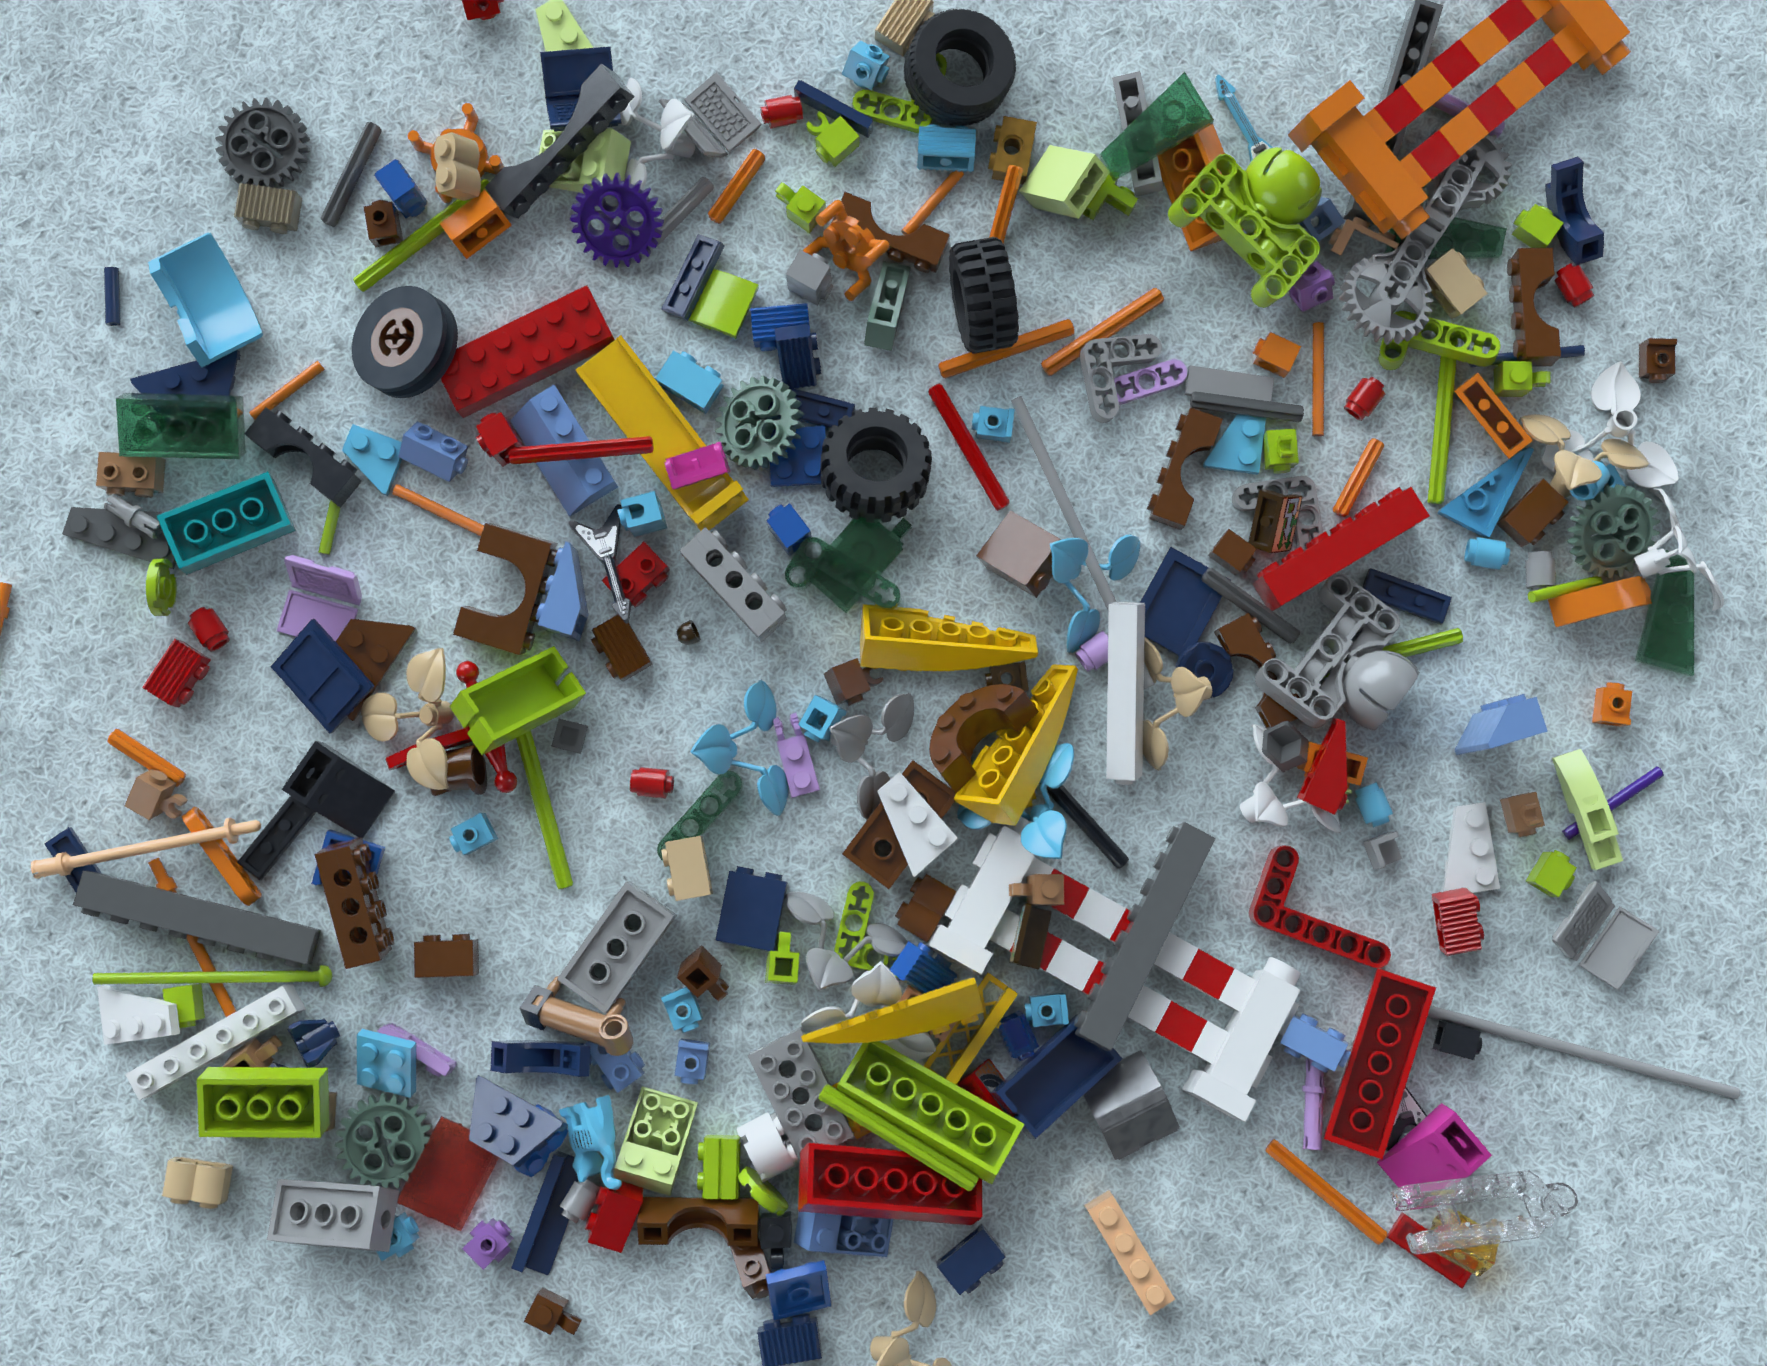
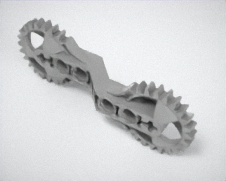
M1436 127L1435 130L1431 133V135H1433L1440 128ZM1486 135L1427 183L1429 198L1423 208L1430 217L1402 239L1396 250L1386 254H1373L1369 260L1363 258L1344 277L1343 280L1345 282L1340 287L1344 292L1339 299L1346 303L1341 309L1343 311H1350L1351 314L1348 316L1347 321L1356 320L1355 330L1361 327L1365 329L1364 337L1372 333L1374 334V342L1383 337L1386 345L1393 339L1396 344H1400L1403 339L1408 342L1414 335L1417 336L1429 322L1428 316L1433 311L1429 308V305L1433 302V299L1427 297L1432 290L1426 280L1424 269L1425 262L1432 249L1458 211L1467 208H1480L1483 203L1489 204L1509 184L1507 180L1512 174L1508 169L1512 164L1505 161L1509 153L1500 151L1504 144H1496L1494 142L1497 137L1496 135L1490 137ZM1483 165L1494 173V184L1484 183L1476 179ZM1358 278L1376 284L1369 298L1356 287ZM1403 301L1416 311L1417 314L1414 321L1394 314Z

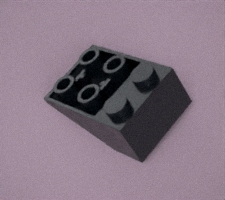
M320 741L313 743L281 789L303 805L359 838H364L395 793V790L326 743Z

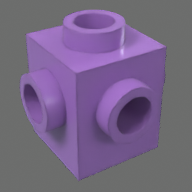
M1318 261L1314 262L1291 287L1289 295L1300 310L1304 312L1333 299L1332 286L1335 285L1334 277L1329 269L1325 270Z
M492 1218L487 1224L482 1220L469 1233L473 1238L462 1249L484 1270L494 1259L499 1263L511 1251L508 1244L514 1238L510 1235L512 1233L511 1229L502 1220L496 1221Z

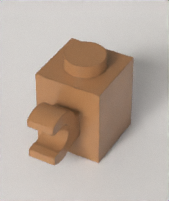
M150 769L136 777L124 806L148 820L163 812L168 817L176 819L182 815V812L175 808L174 803L182 806L188 800L181 794L171 796L176 782L167 778V775L163 772Z
M1528 792L1500 799L1508 833L1518 832L1519 837L1536 834V828L1545 826L1536 792Z
M1033 874L1026 876V883L1009 884V896H1027V904L1031 906L1064 905V874Z
M276 1035L269 1038L263 1044L254 1037L234 1051L223 1067H269L274 1060L272 1055L278 1052V1047L283 1043Z

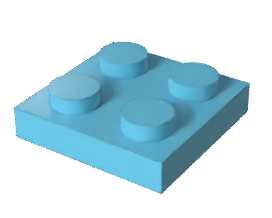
M362 1029L357 1034V1085L411 1098L416 1092V1042Z

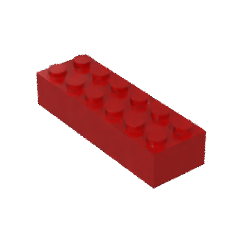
M588 285L457 348L453 360L442 376L441 381L456 411L462 418H465L600 352L615 339Z
M1400 487L1396 488L1378 500L1379 506L1376 502H1373L1360 510V512L1354 515L1356 520L1353 521L1350 516L1335 525V527L1329 530L1330 536L1325 531L1305 544L1307 548L1305 551L1300 546L1282 558L1281 562L1283 564L1280 566L1275 561L1256 574L1258 580L1252 583L1265 606L1272 611L1278 609L1428 518L1430 515L1413 488L1409 487L1404 491Z
M1376 968L1350 1050L1351 1054L1347 1060L1323 1135L1325 1140L1383 1160L1436 987Z
M808 1143L800 1151L798 1212L973 1225L982 1219V1179L978 1178L975 1187L971 1191H967L904 1151Z

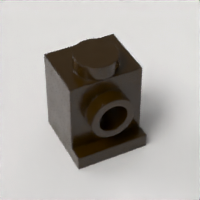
M1025 661L990 666L989 673H985L986 686L1005 685L1001 681V676L1007 673L1012 677L1011 683L1007 685L1018 687L1025 692L1029 690Z

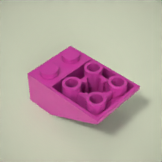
M1441 1103L1383 1156V1160L1379 1159L1377 1164L1415 1206L1470 1176L1492 1155L1458 1114Z

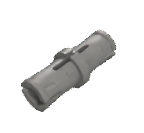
M112 494L107 498L106 501L112 504L105 503L104 509L123 519L125 525L136 527L153 539H156L162 533L157 530V528L162 530L159 521L146 514L139 505L133 506L116 494Z

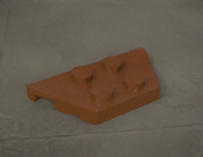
M350 619L336 640V643L374 685L373 689L356 706L354 711L348 715L350 720L355 721L361 712L364 701L373 694L416 630L415 627Z

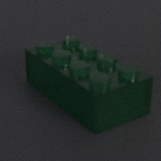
M123 393L116 398L119 456L240 459L246 453L243 396Z

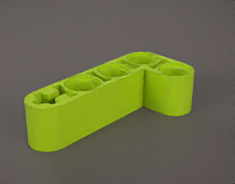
M1397 311L1394 313L1412 321L1416 318L1415 313L1408 311ZM1428 317L1429 322L1417 336L1414 335L1408 342L1403 339L1400 344H1396L1393 339L1386 345L1383 338L1378 357L1379 364L1384 369L1396 370L1402 366L1408 347L1486 367L1495 362L1500 350V341L1491 333ZM1427 330L1432 331L1436 334V337L1431 340L1425 339L1421 333ZM1459 338L1465 345L1455 347L1450 343V340ZM1471 342L1474 343L1472 351L1469 350ZM1483 346L1489 348L1488 354L1482 353ZM1394 349L1400 356L1392 359L1388 358L1384 352Z

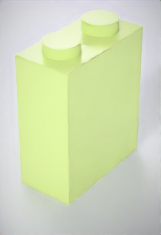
M1049 145L1019 192L1035 209L1079 219L1110 171L1095 154Z

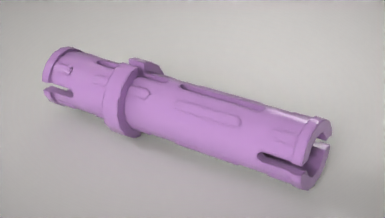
M1306 1059L1305 1086L1302 1085V1091L1305 1092L1303 1149L1322 1150L1324 1093H1326L1324 1072L1311 1065L1313 1060Z

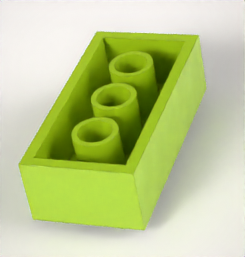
M207 1067L197 1078L199 1137L321 1138L330 1125L328 1068Z

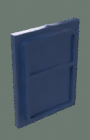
M1173 547L1169 548L1140 603H1145V638L1178 656L1188 646L1198 642L1222 598V595L1201 580L1205 571L1210 569L1209 567Z
M316 619L310 620L270 666L329 734L339 727L374 687L373 683Z

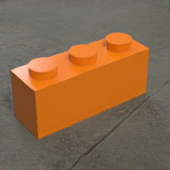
M1478 372L1454 390L1508 459L1533 441Z

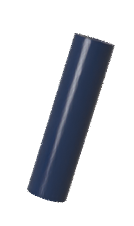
M105 267V324L117 326L120 325L119 268Z

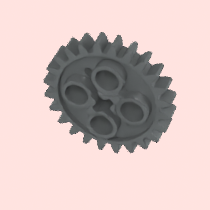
M253 98L252 106L250 107L243 101V110L241 111L233 107L232 111L235 116L233 118L224 116L228 125L218 126L224 135L215 137L216 141L222 145L215 148V150L222 156L219 162L226 166L224 169L229 176L233 175V179L238 184L243 181V184L253 185L254 183L256 186H263L265 184L267 187L273 188L274 182H277L281 187H284L283 179L285 177L293 182L294 178L291 173L293 171L302 173L298 166L299 162H308L302 153L310 152V148L304 144L310 141V137L303 133L307 130V127L303 122H300L301 118L297 113L292 114L293 110L288 105L283 108L279 100H276L272 106L268 98L264 99L262 105H260L256 98ZM265 121L261 129H255L259 122ZM247 130L261 142L268 143L274 151L283 155V158L279 159L264 146L258 145L251 137L244 134L243 131ZM288 137L285 144L278 145L281 138ZM248 143L245 151L238 152L242 144ZM271 159L269 166L261 168L262 162Z

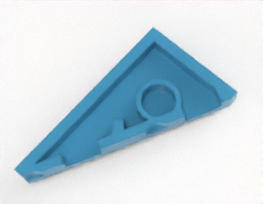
M1528 447L1521 450L1442 507L1437 514L1486 539L1489 538L1534 449Z

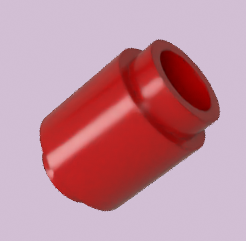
M792 95L764 100L765 106L760 107L763 124L768 123L770 129L796 124L797 120L803 119V110L799 96L792 97Z
M1570 263L1556 272L1558 277L1554 282L1566 302H1571L1574 308L1595 296L1592 292L1594 287L1580 265L1574 267Z
M1374 377L1369 379L1362 378L1347 397L1344 410L1360 421L1365 416L1369 417L1386 395L1383 390L1384 385Z
M201 607L191 613L188 625L203 647H207L212 652L220 649L230 641L227 635L229 631L213 608L206 609Z
M640 767L639 770H632L630 792L637 793V796L666 799L668 793L673 792L674 776H670L669 770Z

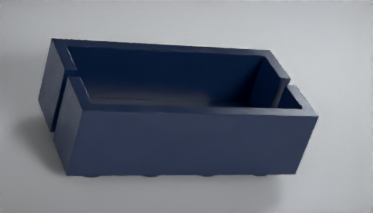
M1078 1014L990 1093L1007 1113H1015L1013 1118L1024 1123L1022 1131L1029 1139H1036L1123 1059L1114 1048L1111 1051H1105L1075 1035L1078 1027L1074 1026Z

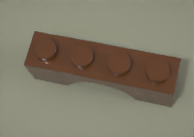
M844 192L841 201L847 216L859 220L857 225L863 230L868 228L875 239L887 240L890 246L886 253H888L887 256L890 259L900 263L906 260L913 263L915 269L924 273H929L930 271L937 272L949 244L950 234L923 224L911 234L901 236L889 234L875 223L871 212V202Z
M1518 248L1507 262V274L1511 276L1512 282L1509 289V301L1513 303L1514 309L1511 316V328L1515 330L1516 336L1513 343V355L1517 357V361L1532 362V367L1553 366L1561 357L1559 329L1544 322L1534 306L1535 291L1546 286L1555 275L1553 248Z
M1191 407L1186 415H1180L1175 430L1180 431L1177 441L1171 440L1166 453V457L1170 458L1167 468H1161L1156 481L1161 486L1157 495L1152 493L1147 506V510L1151 511L1149 519L1178 530H1182L1185 527L1194 498L1188 494L1182 484V464L1188 456L1194 453L1210 451L1214 446L1223 420L1222 418Z
M1249 613L1214 631L1222 648L1230 657L1238 656L1249 659L1259 669L1268 660L1276 658L1273 647L1269 642L1265 643L1260 634L1262 627L1256 617L1251 618ZM1266 671L1270 679L1277 680L1273 672ZM1290 690L1291 694H1292L1294 697L1300 698L1297 693H1294V694H1293L1292 691ZM1263 693L1260 702L1255 707L1266 729L1284 721L1292 722L1298 719L1265 693Z
M643 1197L637 1219L638 1245H669L676 1235L685 1230L706 1228L719 1233L725 1239L728 1246H758L759 1203L754 1198Z

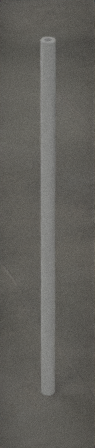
M1019 396L1011 400L1013 407L1073 537L1081 538L1088 543V555L1085 563L1108 610L1109 604L1116 602L1115 597L1023 398ZM1144 662L1145 690L1155 684Z
M1430 1006L1427 1016L1736 1100L1740 1096V1088L1439 1007Z

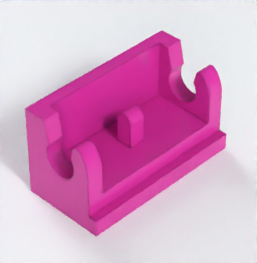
M721 441L668 458L664 462L672 490L731 472Z

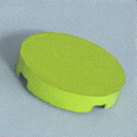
M153 559L147 570L146 599L149 610L154 616H169L171 612L168 608H173L176 602L177 581L175 574H170L169 568H173V565L168 559Z
M745 1166L738 1175L742 1186H746L748 1183L751 1189V1196L761 1206L771 1213L782 1216L789 1207L785 1198L768 1180L762 1182L756 1170Z

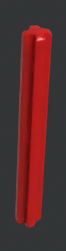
M940 383L932 386L928 391L931 399L997 511L1004 509L1009 505L1010 501L946 390Z
M646 436L513 447L509 449L508 455L509 461L514 465L647 454L653 452L654 444L652 437Z

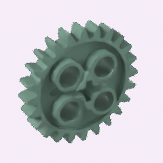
M761 376L760 380L751 377L750 385L740 381L741 390L738 391L732 387L733 397L724 396L727 406L718 407L723 412V417L715 418V421L722 424V427L715 430V433L722 435L717 442L721 441L722 446H724V452L730 456L729 459L731 461L739 462V465L745 468L749 466L754 470H757L759 465L768 469L769 461L775 465L779 464V455L788 458L787 447L795 450L796 447L792 443L793 439H801V436L795 432L796 429L804 427L802 423L797 421L798 418L804 416V413L797 409L802 403L794 399L797 394L789 389L788 385L783 382L780 383L779 380L773 377L769 379ZM773 402L772 408L768 410L770 403ZM748 408L747 413L743 416L744 410ZM776 429L775 435L771 438L773 430ZM751 435L749 442L745 444L747 437Z
M1616 484L1614 488L1605 485L1604 493L1600 491L1594 499L1585 500V507L1576 506L1580 515L1579 517L1571 516L1570 519L1576 522L1574 527L1567 528V531L1574 533V537L1569 538L1567 543L1575 546L1569 551L1577 556L1575 562L1582 565V569L1598 577L1603 575L1607 578H1612L1613 573L1622 577L1624 569L1632 573L1633 564L1635 563L1634 557L1648 552V546L1656 544L1651 540L1652 536L1660 534L1659 531L1653 529V526L1660 523V520L1652 517L1658 512L1656 508L1650 506L1653 501L1646 498L1645 493L1636 490V488ZM1601 517V521H1600V523L1597 525V521H1598V519Z
M383 1092L379 1101L371 1094L368 1097V1105L360 1099L357 1102L359 1111L352 1107L347 1111L352 1119L346 1117L341 1119L340 1123L346 1128L336 1131V1135L343 1139L337 1141L335 1147L343 1148V1151L337 1155V1159L346 1158L347 1160L342 1170L353 1169L349 1177L350 1179L359 1175L361 1176L360 1185H364L369 1180L371 1181V1186H377L378 1183H382V1187L388 1188L390 1182H393L394 1186L399 1188L401 1178L407 1183L411 1182L412 1175L410 1172L419 1176L422 1170L418 1164L427 1165L429 1161L423 1154H431L433 1148L426 1145V1143L434 1139L433 1135L426 1134L431 1129L432 1124H423L422 1122L426 1118L427 1113L420 1115L416 1113L419 1104L410 1108L408 1106L409 1097H406L401 1103L398 1102L397 1094H394L391 1100H388L386 1093ZM376 1116H379L381 1119V1128L383 1132H381V1129L375 1120ZM396 1116L400 1118L402 1127L399 1129L391 1128L387 1122L388 1117ZM362 1125L369 1126L373 1131V1137H362L359 1133V1127ZM382 1133L385 1139L391 1140L387 1149L384 1143L379 1144L378 1142L382 1137ZM400 1144L407 1145L411 1150V1155L401 1157L396 1151V1146ZM388 1153L394 1162V1166L389 1165ZM369 1154L379 1155L382 1159V1164L380 1166H372L368 1162L367 1156Z

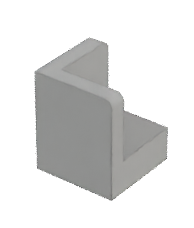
M1397 831L1387 832L1363 841L1373 869H1382L1387 864L1402 859L1395 838L1399 837Z

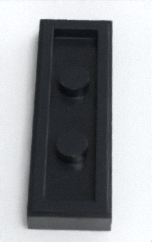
M290 796L237 863L258 880H262L316 812Z

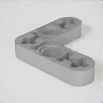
M1142 334L1093 339L1088 341L1081 349L1080 361L1090 413L1096 421L1107 423L1119 411L1112 367L1144 364L1155 360L1162 351L1161 341L1156 336ZM1146 343L1149 348L1153 347V351L1150 354L1146 349L1139 350L1135 354V349L1142 348ZM1115 345L1124 346L1128 352L1127 357L1120 358L1114 351ZM1092 348L1095 353L1100 354L1099 357L1096 359V362L1094 355H1089V352ZM1093 375L1103 376L1106 380V386L1104 388L1095 386ZM1103 402L1105 407H1110V411L1107 414L1104 410L1099 409Z
M1307 476L1248 483L1239 486L1232 494V503L1236 509L1252 511L1256 509L1258 498L1250 500L1248 505H1246L1244 500L1239 499L1244 490L1247 495H1254L1259 492L1257 488L1263 490L1269 486H1275L1280 490L1281 494L1288 495V489L1296 488L1299 486V482H1302L1304 487L1308 486L1309 491L1304 493L1300 512L1308 510L1313 514L1314 519L1311 525H1304L1300 522L1298 516L1295 529L1297 548L1301 546L1305 551L1304 544L1309 542L1308 533L1302 535L1301 530L1308 531L1316 528L1317 533H1311L1312 539L1323 533L1316 486L1314 481ZM1295 492V493L1289 494V495H1295V494H1297V495L1302 496L1300 492Z

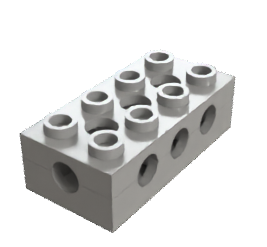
M705 527L679 551L752 633L763 642L787 620L785 615L786 606L775 594L769 596L765 592L767 590L766 584L755 572L749 575L746 571L748 568L746 562L736 551L730 554L726 550L729 546L716 530L710 532ZM714 559H723L722 563L719 566H710L711 562ZM734 579L743 580L738 588L729 587ZM754 600L763 601L762 606L756 610L749 609L750 603Z
M625 882L557 980L603 1013H607L612 1004L616 1002L677 914L632 882ZM633 914L639 916L642 922L638 931L632 930L628 925L629 917ZM614 939H620L624 944V951L621 955L615 954L611 949ZM597 963L603 964L607 969V975L604 979L598 978L594 973Z
M802 1026L750 1052L748 1055L799 1161L800 1151L808 1143L838 1145L854 1137L847 1117L819 1099V1094L824 1086L831 1084L810 1042L802 1041L801 1035L805 1034ZM785 1060L792 1061L796 1066V1072L791 1075L784 1074L780 1069L781 1062ZM798 1087L806 1088L810 1097L805 1101H798L794 1097L793 1091ZM811 1114H817L822 1118L823 1124L813 1128L808 1125L806 1118Z
M278 1179L267 1240L288 1244L389 1252L399 1190L381 1186Z

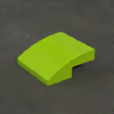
M713 269L689 321L736 339L759 289V285L730 273Z

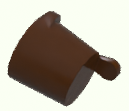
M475 745L445 751L448 763L447 782L449 788L442 790L431 789V794L438 796L452 790L470 789L477 795L484 794L487 789V770L484 754L481 755Z

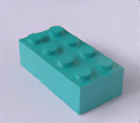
M269 472L262 473L157 515L178 568L186 575L296 531L278 487Z

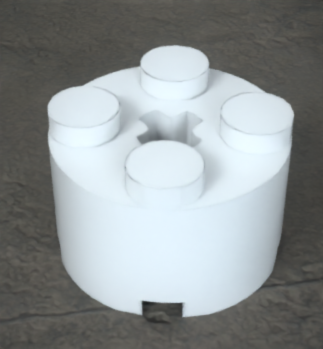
M767 1112L736 1128L762 1182L795 1166L794 1162L798 1158L789 1139L783 1141L781 1138L785 1131L776 1113L770 1115Z

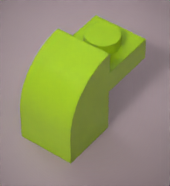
M1110 171L1082 214L1094 221L1106 202L1130 216L1138 198L1135 197V194L1129 188L1124 186L1118 187L1116 184L1120 174Z

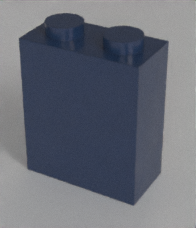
M737 866L736 871H729L715 940L774 951L788 882L782 881L783 875L765 872V877L753 875L754 869Z

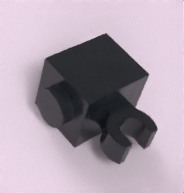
M791 1211L784 1212L782 1216L771 1212L762 1213L760 1217L761 1249H771V1269L783 1268V1248H791L792 1245Z

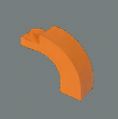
M1642 576L1622 579L1548 599L1555 627L1652 604L1650 587Z

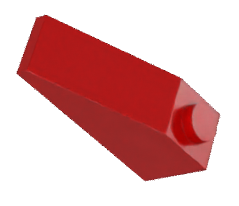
M1333 717L1297 798L1335 815L1337 810H1342L1347 801L1348 795L1345 792L1348 787L1345 721Z

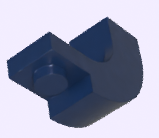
M1578 156L1551 165V182L1545 184L1547 207L1552 211L1554 217L1563 222V225L1556 233L1560 245L1576 266L1601 258L1604 252V232L1593 222L1585 205L1583 196L1584 161Z
M492 1041L490 1071L505 1074L528 1072L558 1073L587 1077L589 1076L592 1061L590 1046H586L584 1043L567 1041Z

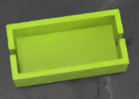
M555 646L460 691L449 707L463 728L470 727L467 734L481 755L575 708L586 692L572 672L567 674L557 687L555 683L568 669V665Z

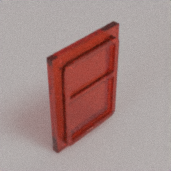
M441 1116L404 1185L397 1203L427 1216V1218H432L461 1231L499 1157L470 1141V1128Z

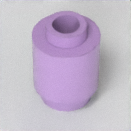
M1103 631L1099 632L1079 646L1080 650L1075 653L1077 659L1087 672L1092 669L1097 670L1108 662V634L1106 635Z

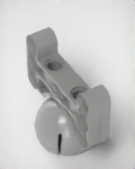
M1334 574L1321 587L1319 598L1326 607L1336 613L1295 669L1285 662L1273 658L1265 662L1255 675V682L1261 691L1312 728H1319L1326 724L1343 704L1348 715L1357 724L1375 731L1387 719V709L1394 710L1415 683L1420 672L1408 658L1401 654L1383 651V648L1400 626L1398 614L1348 576ZM1331 587L1337 588L1341 595L1334 593ZM1355 604L1360 605L1364 612L1358 611ZM1378 621L1383 622L1387 626V630L1381 628ZM1361 632L1353 643L1351 639L1354 637L1355 634ZM1323 646L1329 647L1333 655L1327 654L1323 650ZM1266 671L1273 672L1277 680L1270 679ZM1330 673L1322 685L1319 684L1322 678ZM1290 689L1297 690L1301 698L1294 697ZM1314 706L1321 708L1324 716L1318 715L1314 710Z

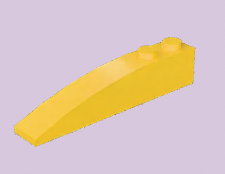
M867 604L862 606L860 667L897 669L900 671H955L1005 665L1038 656L1036 636L1001 627H998L996 631L989 630L983 623L972 621L971 625L955 622V617L944 615L943 619L929 617V611L923 609Z
M1053 664L1030 691L1032 694L1030 700L1039 712L1019 732L1012 729H1000L996 732L998 738L990 747L985 745L972 765L977 774L956 793L954 800L992 823L1016 826L1037 788L1055 749L1071 701L1078 672L1076 666Z
M975 977L815 1030L801 1035L803 1042L843 1044L898 1039L932 1030L933 1035H937L951 1030L949 1026L951 1023L961 1021L962 1025H966L979 1020L977 1014L984 1011Z

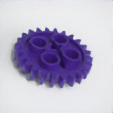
M606 173L602 177V183L594 177L591 181L593 188L585 184L582 188L585 194L578 192L575 199L579 203H573L571 209L577 214L571 215L570 221L578 223L572 228L571 232L580 233L576 243L585 242L586 247L583 252L587 253L592 250L594 252L592 260L594 261L599 256H602L603 265L605 266L610 259L613 260L615 268H618L621 260L624 261L627 267L630 266L632 258L637 263H640L642 260L641 253L649 257L651 254L649 247L656 248L658 242L655 238H661L663 233L657 228L663 226L664 220L656 218L662 214L663 209L654 208L658 197L649 199L648 195L651 188L649 187L642 191L640 189L641 180L637 181L635 185L631 184V175H628L625 181H621L619 173L615 174L613 180H610ZM605 196H614L618 200L619 205H608L605 201ZM595 206L600 207L601 210H596ZM637 211L641 213L643 221L636 222L631 219L630 212ZM616 216L621 218L618 225L613 223ZM591 220H600L604 224V229H595L591 224ZM633 231H638L639 235L634 234ZM616 236H626L629 240V244H619L616 240Z

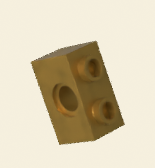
M1003 116L1002 126L996 125L993 142L998 143L997 153L991 152L988 169L993 170L992 179L1004 181L1008 166L1016 165L1023 168L1020 184H1024L1027 178L1037 122ZM1008 146H1013L1019 152L1010 155L1004 149Z

